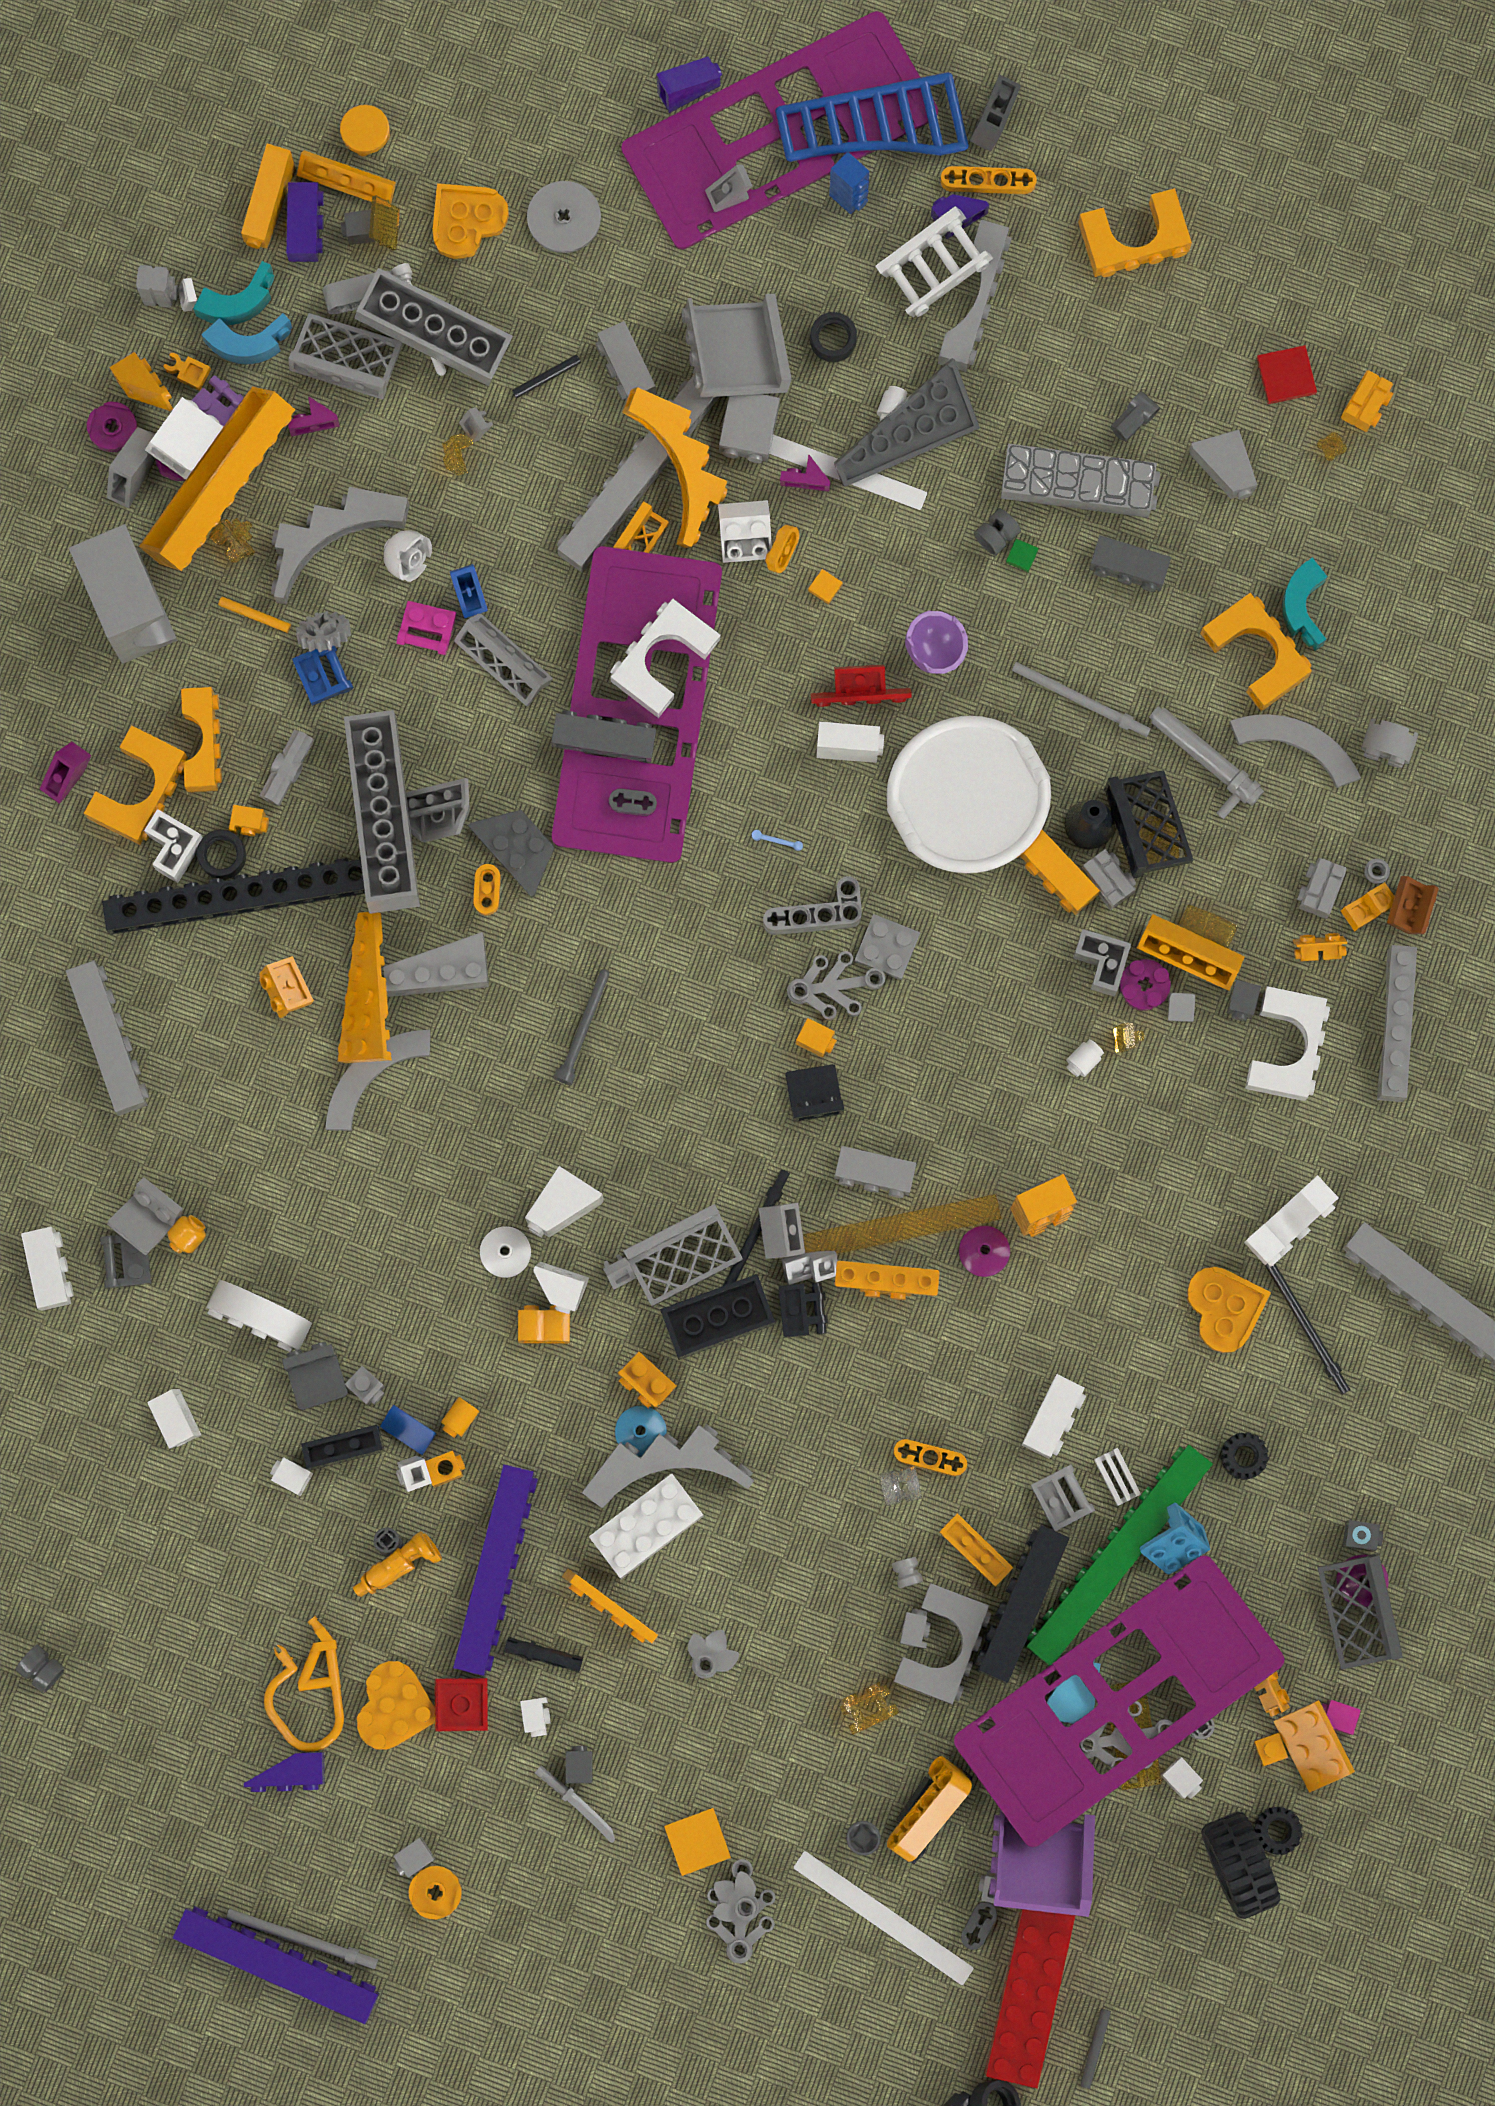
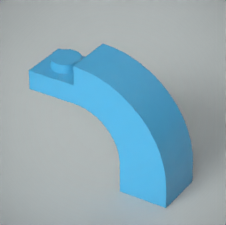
M282 313L262 332L252 336H243L233 332L219 318L201 335L204 343L221 358L238 364H255L266 361L281 351L277 341H282L288 337L292 325L286 315Z

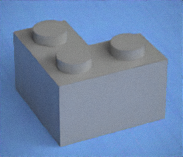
M1082 929L1073 959L1097 966L1090 990L1115 997L1131 943Z

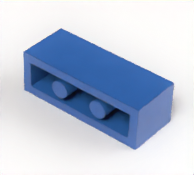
M847 152L831 168L829 196L851 215L856 209L860 211L868 202L870 171Z

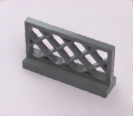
M1379 1553L1317 1567L1341 1670L1403 1658ZM1365 1563L1367 1574L1362 1582L1349 1575L1354 1565ZM1349 1566L1346 1572L1340 1569ZM1335 1569L1343 1574L1336 1587L1326 1582L1325 1571ZM1346 1577L1359 1585L1352 1598L1339 1590ZM1367 1579H1369L1370 1587L1364 1584ZM1328 1587L1334 1590L1331 1596L1329 1595ZM1362 1587L1371 1592L1373 1596L1368 1607L1354 1600ZM1336 1593L1349 1600L1342 1613L1334 1609L1331 1604V1600ZM1352 1603L1365 1610L1358 1623L1345 1616ZM1373 1604L1375 1605L1376 1613L1370 1610ZM1334 1613L1340 1616L1337 1621H1335ZM1368 1613L1378 1618L1379 1625L1374 1633L1361 1626ZM1342 1618L1355 1626L1348 1638L1338 1633L1337 1626ZM1358 1628L1371 1636L1364 1648L1351 1641ZM1379 1630L1381 1631L1382 1638L1376 1635ZM1340 1638L1345 1641L1343 1647H1341ZM1375 1638L1384 1644L1386 1654L1374 1656L1366 1650ZM1349 1643L1360 1650L1361 1653L1356 1660L1345 1662L1343 1651ZM1364 1654L1369 1656V1658L1361 1659Z

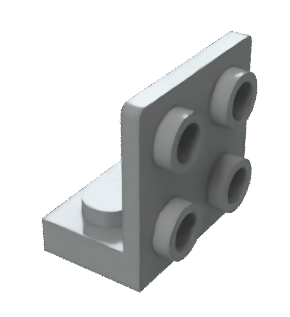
M143 1177L137 1183L134 1195L108 1220L107 1225L141 1253L147 1255L167 1235L170 1228L181 1217L183 1208Z

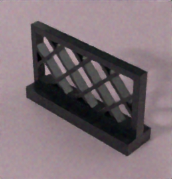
M1164 770L1119 779L1118 776L1108 778L1104 790L1133 879L1143 877L1144 873L1192 863L1194 859ZM1160 779L1162 789L1159 793L1146 786L1149 781ZM1133 785L1139 788L1140 791L1134 798L1125 792L1124 786ZM1143 791L1156 798L1151 807L1138 800ZM1158 800L1168 805L1169 812L1167 815L1154 809ZM1134 805L1147 811L1143 820L1133 816L1131 810ZM1150 813L1163 820L1159 829L1146 823ZM1166 822L1176 828L1177 833L1174 838L1161 831ZM1142 827L1155 834L1150 843L1140 838L1139 832ZM1157 836L1170 842L1166 852L1153 845ZM1175 845L1183 850L1185 857L1176 858L1168 853L1172 846ZM1151 850L1162 856L1160 862L1149 864L1146 856L1148 851Z

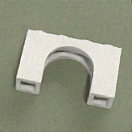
M674 599L669 604L666 602L662 604L656 613L658 618L655 622L649 621L641 632L644 636L638 643L632 642L625 652L628 654L623 662L618 661L610 671L613 674L611 682L657 718L661 716L673 701L674 693L655 680L646 669L645 656L651 646L665 639L677 640L705 660L720 641L721 636Z
M1266 987L1259 1015L1285 1020L1294 1024L1304 1037L1305 1049L1302 1058L1288 1066H1278L1252 1060L1249 1065L1245 1089L1306 1101L1309 1095H1313L1316 1083L1315 1080H1312L1313 1070L1317 1071L1320 1063V1056L1316 1055L1318 1046L1323 1045L1325 1031H1321L1323 1021L1327 1022L1330 1007L1326 1006V998Z

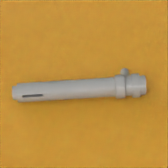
M1158 706L1152 712L1149 718L1154 726L1227 785V790L1232 795L1216 813L1222 819H1225L1240 800L1244 804L1248 803L1253 806L1262 796L1264 790L1260 788V783L1256 780L1253 782L1249 778L1250 775L1236 768L1167 709H1162Z

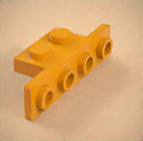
M837 1261L835 1286L860 1289V1292H865L866 1297L880 1298V1294H889L890 1299L906 1300V1296L911 1297V1294L937 1296L940 1272L933 1269Z

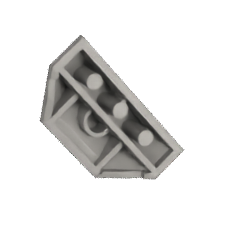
M467 778L406 792L411 834L418 840L428 842L461 833L470 811Z

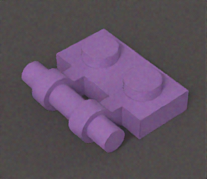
M213 376L209 384L215 390L210 394L203 388L191 401L196 403L205 414L214 416L219 421V424L224 427L244 397L241 394L237 395L229 388L230 385L225 380L221 381L218 377ZM222 396H225L231 402L228 408L219 401Z

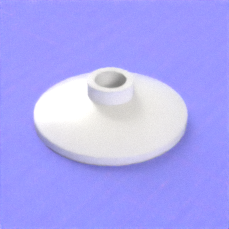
M499 1227L490 1231L483 1239L480 1246V1258L484 1267L491 1274L502 1278L513 1277L527 1267L531 1258L530 1243L527 1237L518 1229ZM504 1246L510 1249L509 1254L506 1256L500 1253L501 1248Z

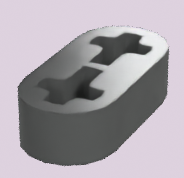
M616 789L609 797V805L617 813L649 816L653 814L657 807L655 796L645 791ZM618 795H623L624 800L632 802L631 804L623 803L622 807H617V802H613V799H617ZM645 797L649 798L648 801L653 803V805L648 806L647 810H642V805L634 804V801L642 802Z
M980 1902L974 1907L961 1933V1941L966 1948L976 1950L984 1944L997 1917V1911L991 1903ZM987 1906L990 1908L989 1913L992 1917L991 1919L986 1918L982 1925H979L978 1921L981 1915L978 1913V1910H984ZM977 1926L980 1928L977 1933L980 1941L969 1945V1939L965 1936L967 1932L973 1933Z

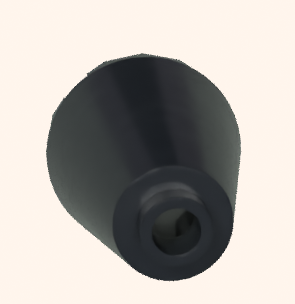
M1083 800L1074 804L1069 809L1065 817L1064 826L1066 835L1076 846L1092 850L1102 847L1110 840L1114 833L1115 821L1111 810L1101 801Z

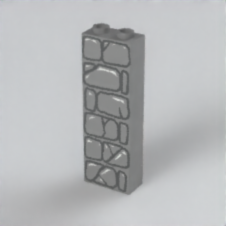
M1008 444L1000 499L1149 518L1151 510L1156 509L1157 495H1153L1154 486L1158 487L1160 472L1156 471L1157 463Z

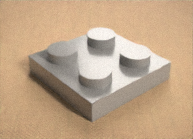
M873 914L854 962L871 969L878 968L884 974L902 980L920 932Z

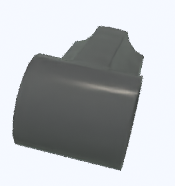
M1142 391L1132 399L1127 406L1128 409L1111 425V430L1114 434L1125 442L1143 424L1150 422L1160 410V407Z

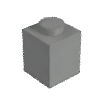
M420 1837L394 1855L396 1861L393 1865L401 1876L406 1874L409 1878L436 1858L422 1837Z

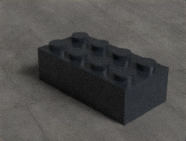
M758 1274L660 1309L678 1360L775 1325V1320Z

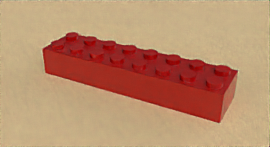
M1020 1909L984 2072L985 2076L1038 2089L1076 1915Z

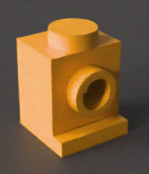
M233 805L229 830L237 835L239 830L242 835L254 837L256 833L263 834V832H267L269 818L266 817L263 809Z

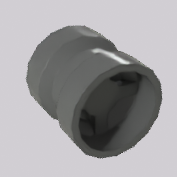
M381 1528L374 1535V1546L385 1557L390 1556L397 1548L401 1549L403 1547L402 1538L392 1528Z

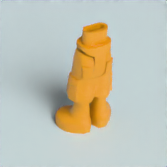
M420 1531L401 1549L397 1548L382 1562L380 1561L373 1565L360 1578L361 1582L353 1586V1590L360 1597L368 1592L374 1594L376 1589L386 1588L401 1576L415 1569L412 1562L415 1559L423 1557L433 1563H438L442 1560V1556L430 1537Z

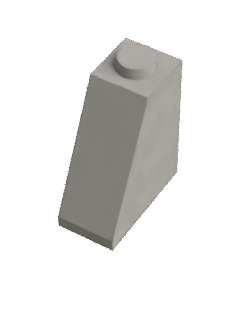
M137 427L111 463L108 475V499L127 508L131 506L155 460L154 456L145 451L149 442L154 437V433Z
M1239 430L1191 443L1189 452L1192 458L1230 499L1236 497L1238 499H1245L1253 495L1252 493L1255 492L1257 482Z

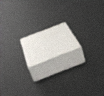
M192 278L183 279L178 287V296L183 312L192 311L197 302Z

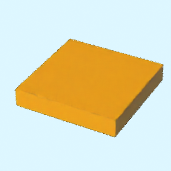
M714 1808L664 1826L682 1876L731 1858Z

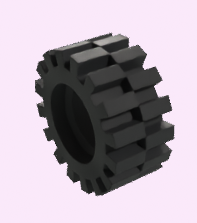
M1249 1432L1233 1435L1225 1442L1221 1449L1220 1460H1222L1223 1468L1236 1479L1248 1480L1258 1476L1265 1470L1266 1464L1269 1461V1451L1264 1445L1266 1443L1260 1440L1256 1434L1253 1435ZM1241 1446H1247L1254 1452V1461L1249 1466H1241L1235 1460V1452Z
M1272 1807L1265 1809L1264 1812L1258 1815L1259 1817L1255 1820V1828L1253 1829L1266 1852L1284 1855L1295 1850L1294 1848L1300 1844L1299 1841L1303 1835L1301 1829L1303 1827L1299 1822L1300 1819L1293 1811L1284 1807ZM1280 1820L1287 1825L1288 1834L1282 1841H1274L1268 1834V1827L1273 1821Z

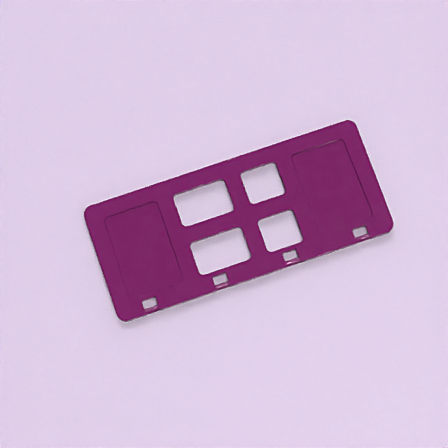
M874 11L623 141L621 146L622 153L676 248L687 249L706 237L718 233L770 206L772 203L830 175L831 168L835 165L832 157L837 154L797 160L798 168L755 190L749 189L747 191L749 199L714 212L705 190L736 166L738 160L781 139L775 109L786 104L775 87L776 82L807 68L823 94L820 98L921 78L883 13ZM921 88L906 91L914 128L918 129L928 124ZM897 93L882 96L892 141L906 134L905 128L901 129L898 124L903 120ZM753 94L760 95L773 118V122L731 144H725L710 117ZM873 98L858 100L867 141H882ZM934 101L936 114L938 116V107ZM849 103L834 105L837 120L847 135L848 142L857 141ZM825 107L810 110L813 122L826 115ZM801 112L786 115L794 151L808 148L807 141L801 132V128L804 127ZM856 151L849 153L857 160H859L862 157L874 151ZM777 186L780 193L767 198L765 192ZM710 221L713 227L700 233L698 226Z
M605 546L598 547L594 551L570 711L576 712L578 717L587 718V715L590 714L604 718L626 720L628 725L637 726V723L641 722L678 729L679 735L675 763L672 766L618 757L596 756L564 749L552 830V841L556 846L667 863H675L681 858L711 652L704 660L685 644L673 639L661 640L651 646L645 656V666L649 673L652 653L656 650L689 656L683 706L681 709L666 708L659 718L629 695L628 699L624 702L595 698L591 695L598 644L605 642L630 646L633 641L638 643L644 636L641 634L643 628L649 621L655 622L658 618L656 613L664 602L669 604L674 599L714 630L722 578V568L719 564ZM704 591L713 592L711 606L703 605ZM693 667L702 668L700 681L692 680ZM682 743L691 744L689 758L681 757ZM616 789L645 791L655 796L657 807L653 814L649 816L617 813L611 809L609 797ZM618 795L617 799H613V802H617V807H622L623 803L631 804L632 802L624 800L623 795ZM646 797L642 802L634 801V804L642 805V810H647L648 806L653 805V803L648 801L649 798ZM671 819L680 820L678 834L670 833Z
M1200 1556L959 1731L954 1737V1745L1024 1843L1029 1847H1037L1283 1666L1285 1658L1215 1562L1208 1556ZM1186 1575L1191 1583L1179 1591L1174 1583ZM1121 1622L1126 1630L1114 1638L1109 1630ZM1140 1629L1159 1653L1161 1659L1129 1684L1115 1692L1095 1668L1093 1661L1134 1630ZM1056 1670L1061 1677L1051 1685H1048L1044 1678ZM1077 1675L1097 1701V1707L1070 1727H1065L1045 1701V1696L1071 1676ZM1170 1676H1175L1195 1702V1708L1160 1734L1149 1739L1129 1714L1128 1707ZM991 1717L996 1725L983 1734L978 1726ZM1111 1722L1131 1747L1132 1754L1101 1775L1082 1752L1079 1744L1103 1725Z

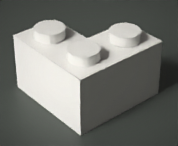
M157 809L144 830L149 838L164 846L152 865L156 871L178 883L195 857L198 844L203 837L198 832Z

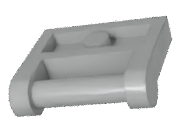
M1072 1464L1030 1485L1054 1531L1096 1511L1093 1504H1089L1073 1474L1075 1470ZM1063 1477L1080 1507V1510L1076 1512L1073 1511L1058 1482Z

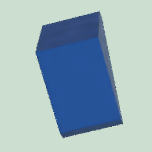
M474 565L450 571L452 583L464 618L488 611Z

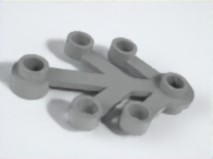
M843 951L839 954L838 961L823 982L812 984L818 973L826 970L828 967V959L823 955H818L814 958L813 965L803 979H795L788 985L787 995L793 1003H808L821 1013L823 1019L831 1021L836 1017V1008L831 1004L826 1005L814 996L815 994L824 993L843 1006L848 1015L856 1017L861 1013V1004L856 1000H851L839 990L868 986L873 990L880 989L884 985L885 974L878 968H872L867 971L865 976L837 980L843 970L853 963V955L848 951ZM843 955L849 956L850 962L843 963L841 957ZM819 959L824 960L825 966L818 967L816 961ZM877 976L880 981L877 984H873L870 982V978ZM802 988L805 993L802 996H797L795 990ZM852 1004L859 1007V1010L855 1013L849 1010ZM828 1008L834 1011L831 1017H827L824 1014V1011Z
M1138 1701L1133 1703L1138 1706V1713H1131L1128 1707V1712L1133 1719L1142 1712V1706ZM1164 1719L1160 1720L1155 1727L1141 1730L1147 1738L1151 1739L1161 1733V1726L1167 1725L1169 1727L1173 1723L1170 1720ZM1106 1723L1081 1741L1079 1747L1088 1759L1097 1757L1112 1769L1115 1762L1123 1761L1124 1759L1114 1758L1102 1748L1113 1746L1127 1756L1132 1754V1749L1117 1728L1114 1729L1111 1735L1100 1737L1107 1725ZM1090 1740L1093 1743V1748L1086 1750L1083 1747V1742ZM1152 1762L1151 1764H1149L1147 1767H1145L1144 1769L1150 1768L1151 1765L1153 1764V1762Z
M739 1859L733 1864L732 1874L735 1878L738 1875L737 1868L742 1864L747 1867V1874L751 1877L753 1867L748 1860ZM713 1887L708 1891L707 1897L711 1903H715L718 1906L721 1903L719 1899L715 1901L710 1898V1893L715 1890ZM765 1889L761 1892L758 1899L760 1905L759 1912L767 1905L774 1903L775 1893L772 1890ZM769 1892L772 1894L773 1899L771 1902L763 1900L764 1893ZM746 1902L742 1904L744 1911L751 1910V1906L746 1910ZM714 1914L708 1916L706 1920L707 1927L715 1930L727 1944V1956L735 1963L748 1961L753 1952L752 1945L763 1934L772 1931L775 1925L773 1918L764 1916L760 1919L759 1926L745 1937L746 1925L751 1920L744 1921L737 1918L732 1921L735 1925L734 1937L722 1925L721 1919H719L717 1927L710 1926L709 1920L712 1917H716ZM764 1919H769L772 1922V1926L769 1929L762 1927L761 1924ZM737 1945L744 1947L745 1951L742 1955L735 1953L734 1948Z

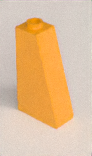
M268 143L265 147L241 232L246 245L255 249L260 247L268 248L288 192V182H291L296 169L290 150Z

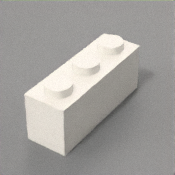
M46 1227L21 1233L37 1309L43 1311L71 1304L70 1297H73L74 1293L71 1282H67L65 1272H68V1265L65 1256L61 1257L59 1247H63L60 1232H56L53 1227Z
M1056 1374L1022 1446L1048 1459L1051 1458L1052 1454L1057 1456L1064 1443L1060 1440L1063 1431L1069 1432L1075 1420L1071 1415L1075 1408L1080 1410L1086 1398V1395L1082 1394L1084 1387Z

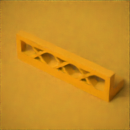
M643 501L613 548L632 550L631 545L634 541L645 539L646 549L644 552L650 553L669 525V521L654 513L652 506ZM649 518L661 524L657 532L646 534L645 524ZM647 538H652V540L648 544Z

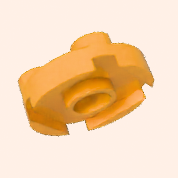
M430 1866L421 1870L412 1879L409 1886V1899L413 1908L419 1915L428 1919L436 1920L450 1915L458 1907L462 1897V1887L458 1877L451 1870L442 1866ZM434 1885H438L439 1890L443 1891V1895L438 1896L436 1900H432V1895L428 1894V1890L433 1889Z

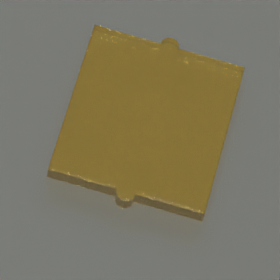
M377 195L372 196L369 238L378 242L380 246H385L394 251L397 250L400 209L390 204L389 200H384Z

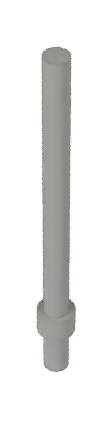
M1018 662L1015 663L1012 669L1013 672L1118 723L1119 727L1127 731L1131 729L1147 737L1151 728L1133 720V716L1127 713L1123 715Z
M229 1909L226 1917L228 1920L345 1959L344 1962L352 1965L357 1963L376 1969L378 1959L361 1954L358 1949L352 1947L347 1949Z

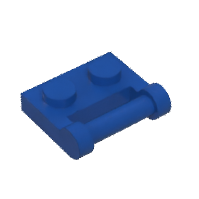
M332 646L331 651L324 650L319 652L318 649H315L312 652L309 651L292 658L312 706L339 694L347 693L354 688L351 681L347 680L336 655V646ZM320 657H327L338 682L337 685L331 687L320 662Z

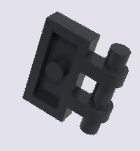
M821 1282L812 1283V1293L805 1294L804 1284L778 1286L783 1338L809 1336L808 1325H816L817 1335L827 1334L826 1324H828V1315H825L824 1309L826 1294L822 1290ZM806 1302L814 1303L815 1316L807 1317Z

